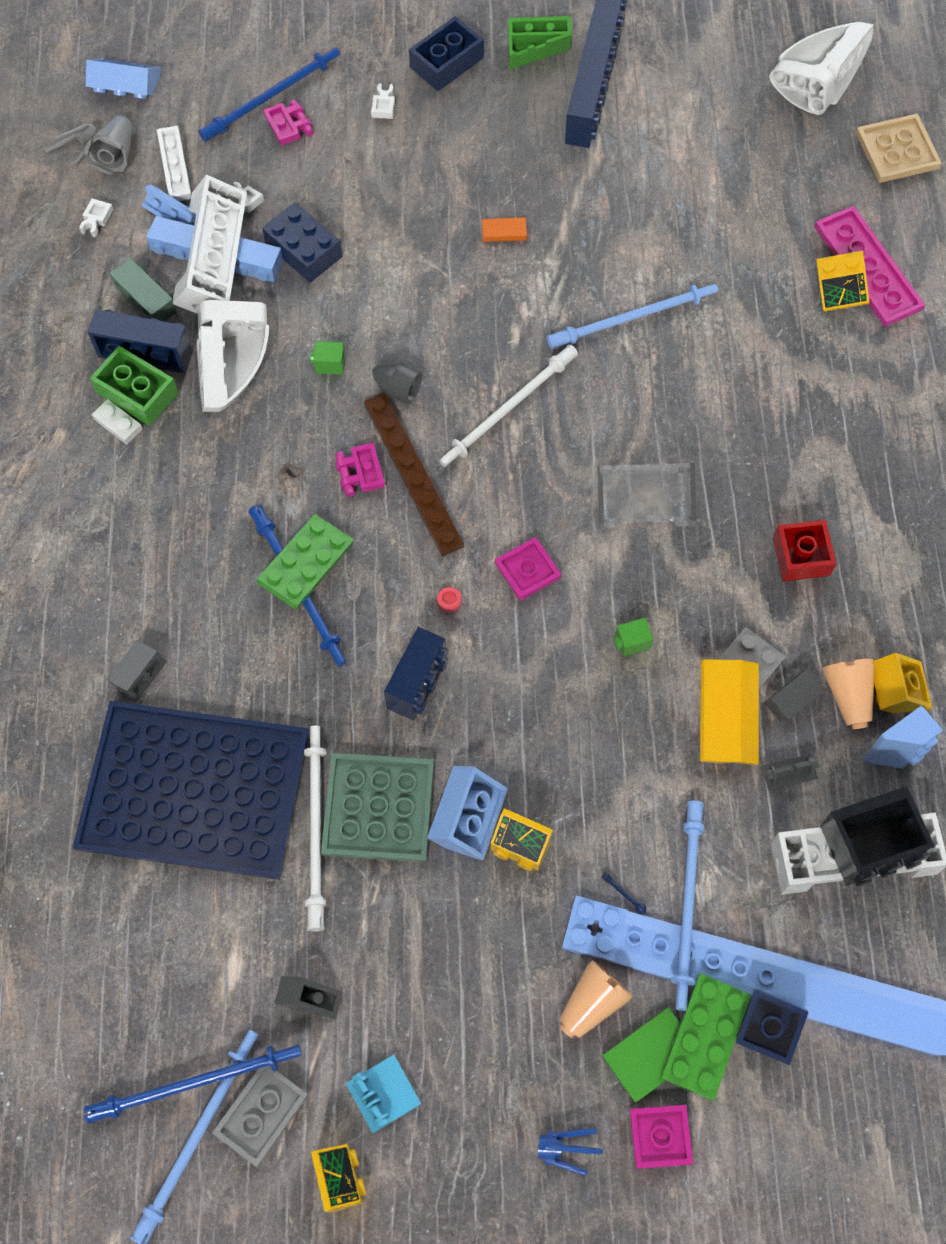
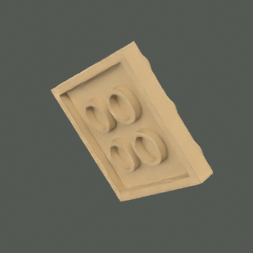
M918 113L857 127V138L878 183L937 170L941 167L942 162Z

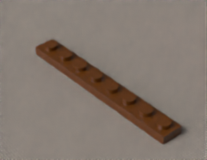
M382 393L365 400L364 406L441 556L443 557L463 548L464 543L386 394Z

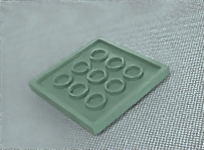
M331 753L321 855L426 862L434 759Z

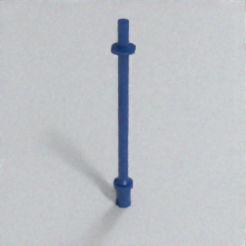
M335 47L322 56L319 53H315L314 61L224 118H213V122L198 130L200 137L204 142H207L219 133L224 134L229 124L318 68L326 71V63L340 55L339 49Z
M261 504L257 505L258 511L253 506L249 509L248 513L257 526L256 531L258 535L266 537L277 557L283 548L274 534L276 526L272 520H269ZM308 596L303 605L323 639L320 648L325 651L329 650L337 666L341 667L347 662L338 647L341 638L338 635H331L311 597Z
M296 1045L275 1052L273 1047L269 1046L267 1047V1054L122 1099L115 1095L109 1096L106 1101L84 1106L83 1113L88 1112L89 1114L84 1116L87 1124H91L108 1117L112 1119L118 1118L125 1109L269 1065L273 1072L277 1071L279 1062L302 1056L301 1047Z

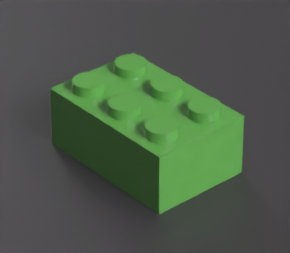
M118 346L89 378L96 394L106 400L109 399L116 406L148 426L155 422L179 394L174 378L121 346Z

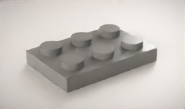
M745 627L718 660H744L759 663L760 690L786 656Z
M270 1065L259 1068L212 1134L258 1168L309 1095L278 1071L273 1072Z

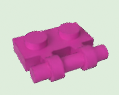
M292 100L288 108H285L282 102L263 110L264 117L280 146L300 139V131L305 132L308 137L314 134L311 121L305 117L302 105L298 104L296 100ZM294 117L298 121L293 122L292 118Z
M374 443L351 448V457L345 458L344 452H337L335 454L336 470L340 472L341 476L340 485L347 497L355 495L354 487L360 485L362 493L385 487ZM351 467L356 468V475L350 476L349 469Z

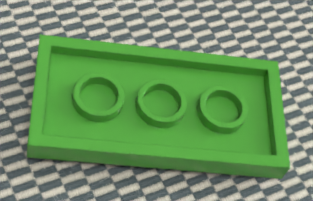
M314 514L257 578V584L297 610L350 549L354 539Z
M699 973L687 1004V1010L682 1017L660 1079L714 1101L751 994Z

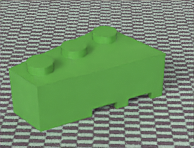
M571 16L508 18L509 70L570 50L572 39Z

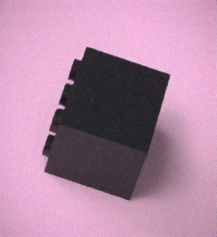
M907 786L832 811L820 825L846 886L854 883L856 887L866 885L872 882L871 879L878 875L881 878L889 877L896 874V870L903 866L906 867V870L915 868L922 864L921 861L929 858L928 853L935 848Z

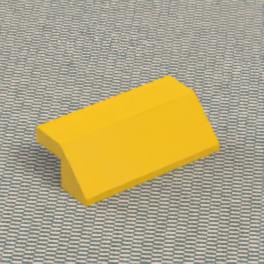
M701 660L700 762L759 764V663L744 660Z

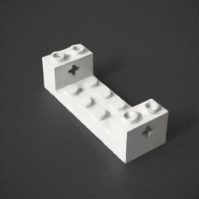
M205 175L192 192L189 211L196 214L187 271L175 286L172 304L198 314L199 305L203 301H230L247 192L208 175Z
M936 813L921 814L935 845V848L928 853L929 858L921 861V865L906 870V867L903 866L896 870V874L910 872L911 878L937 875L946 868V851ZM820 827L779 832L771 842L781 895L807 892L814 884L843 881Z

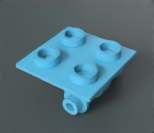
M395 1055L390 1056L364 1073L356 1074L352 1077V1080L346 1083L372 1134L421 1105Z

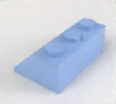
M102 58L86 60V87H93L94 92L106 93V89L114 90L113 94L126 96V92L134 93L135 98L146 99L147 95L155 93L162 67Z
M921 705L881 734L863 760L866 763L902 769L908 764L915 766L939 742L937 736L943 729Z
M453 766L427 838L445 849L478 860H484L508 788L474 766Z

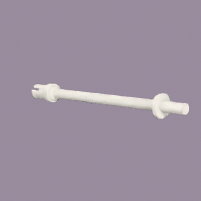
M567 345L557 356H552L549 359V365L462 441L454 439L452 441L453 448L439 460L440 464L446 467L457 456L460 455L463 458L468 456L467 448L554 372H563L565 366L578 356L577 350L572 345Z
M311 726L310 748L304 750V755L310 757V896L305 900V907L308 908L307 931L318 932L325 930L324 907H326V900L321 896L320 757L326 755V749L320 748V726Z

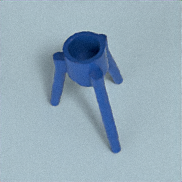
M597 1129L547 1132V1135H540L538 1159H545V1164L555 1165L586 1176L588 1174L586 1170L555 1159V1157L561 1158V1152L602 1154L603 1150L592 1147L562 1145V1140L557 1139L596 1134Z

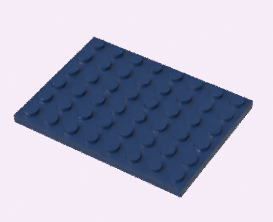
M110 701L72 848L77 851L280 880L309 729Z

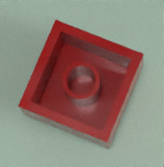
M826 520L777 526L773 542L782 582L831 576L837 563Z

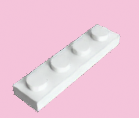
M178 126L157 129L168 195L177 201L189 200L192 195Z

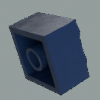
M754 988L736 1038V1043L790 1065L809 1011Z

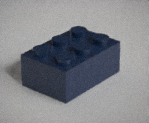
M454 16L409 49L410 68L435 90L440 91L484 58V39Z
M296 202L262 228L265 244L280 247L283 260L310 283L343 257L340 240Z
M420 627L416 629L384 690L387 709L413 721L417 714L421 715L427 703L425 698L428 692L433 693L438 682L436 677L439 671L443 672L448 664V649L446 648L445 638Z

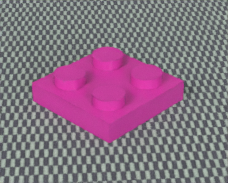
M536 537L494 559V564L519 601L560 580L562 576Z
M686 1105L629 1110L635 1169L693 1165Z

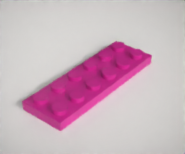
M854 206L816 221L814 228L834 256L863 250L870 303L868 305L884 327L923 311L925 307L924 302Z

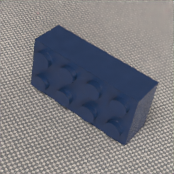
M96 309L87 332L98 358L107 359L118 346H121L157 369L186 374L193 353L186 327L178 322L169 323L159 321L156 318L148 319L137 317L134 314L126 315L115 313L112 310Z

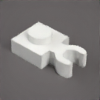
M378 84V95L373 96L372 118L393 119L395 107L393 85L390 84L389 89L384 91L382 90V84Z
M239 182L233 183L234 187L247 192L244 211L250 213L264 202L263 194L250 186L242 189Z
M91 199L83 213L85 221L80 224L81 233L85 234L87 229H91L92 237H96L98 225L105 227L114 210L112 204Z

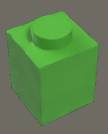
M316 341L315 350H311L310 363L314 364L315 372L343 374L345 361L343 342Z
M646 618L617 625L615 635H613L615 648L621 650L623 657L651 649L654 640Z

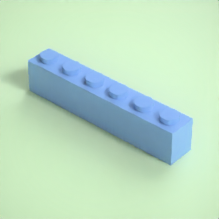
M156 216L146 236L150 250L157 254H166L180 260H188L194 226ZM240 238L234 272L242 276L247 275L261 281L275 283L284 262L281 248Z

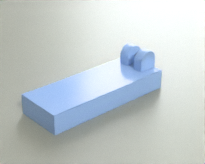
M152 185L145 187L147 194L145 202H142V207L158 217L195 225L196 214L190 212L189 207L162 192L159 188Z

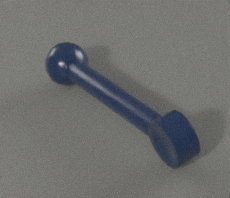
M605 872L601 876L605 882L613 886L636 907L638 913L642 914L646 911L645 904L638 903L609 874Z

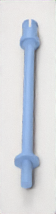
M716 284L697 289L695 285H691L687 293L577 329L571 326L566 327L564 331L547 335V342L550 349L568 343L572 345L576 343L579 337L689 301H692L694 305L700 304L701 297L718 292V287Z
M700 801L687 802V822L684 823L683 827L684 832L688 835L679 970L678 975L671 977V983L677 984L676 1010L680 1011L687 1010L688 986L695 985L696 981L694 978L689 977L698 836L704 833V825L702 824L704 804Z
M249 1029L236 1054L229 1051L228 1055L233 1058L230 1065L247 1061L246 1057L259 1034ZM236 1076L220 1081L155 1201L142 1210L144 1215L130 1237L134 1242L147 1244L157 1224L162 1223L164 1219L162 1209Z

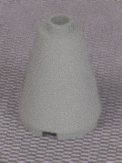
M120 115L113 117L88 140L85 146V155L92 161L91 165L103 173L114 174L119 171L121 173L128 164L133 127L126 117Z

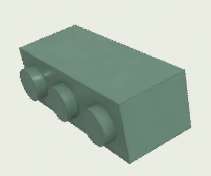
M130 258L109 273L114 287L146 318L166 321L177 312L175 305L172 304L174 296L168 290L165 292L159 281L155 277L151 278L142 264H136Z

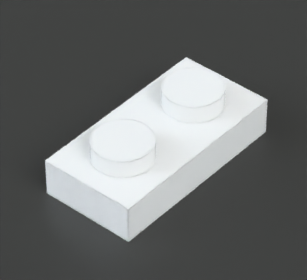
M109 399L91 414L95 421L126 445L143 430L140 423Z

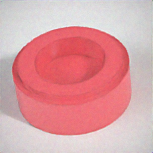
M446 587L438 593L437 604L443 612L453 613L460 608L462 598L457 589Z

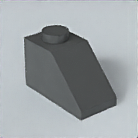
M281 976L275 1004L296 1011L336 1019L342 991L302 977Z

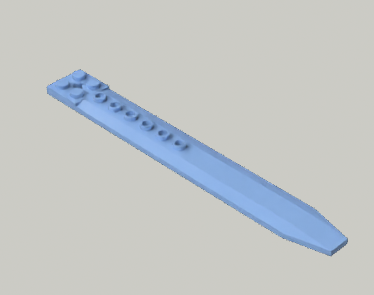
M575 896L562 949L671 980V977L678 975L682 926ZM594 922L598 923L599 928L602 929V933L597 932L596 936H592L591 930L587 929V926L593 925ZM692 929L689 977L696 980L698 974L702 973L751 994V996L754 988L807 1009L809 1013L806 1019L934 1056H946L945 1000Z

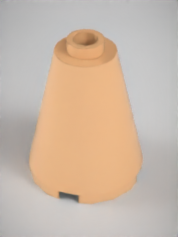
M873 659L854 660V662H840L823 667V674L846 725L852 726L853 730L868 728L867 723L872 722Z
M591 960L559 1018L562 1022L560 1029L570 1038H573L574 1035L580 1038L627 1004L633 996L615 978L611 977L605 969L594 960Z

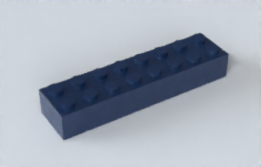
M596 0L567 112L565 144L590 148L591 141L596 140L598 127L595 125L601 121L602 110L599 109L604 107L606 94L603 92L608 91L610 77L607 76L612 75L614 61L611 60L616 59L618 45H615V43L620 42L622 30L619 27L624 26L626 14H622V11L625 12L627 0Z

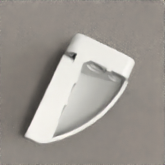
M854 22L839 25L800 40L780 55L779 63L769 75L771 83L784 98L798 108L816 115L823 114L830 104H837L856 74L871 43L874 24Z
M206 300L200 303L198 310L199 339H197V359L203 412H220L246 390L260 368L269 336L267 307L264 303Z

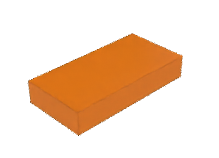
M526 217L482 219L483 242L527 240Z

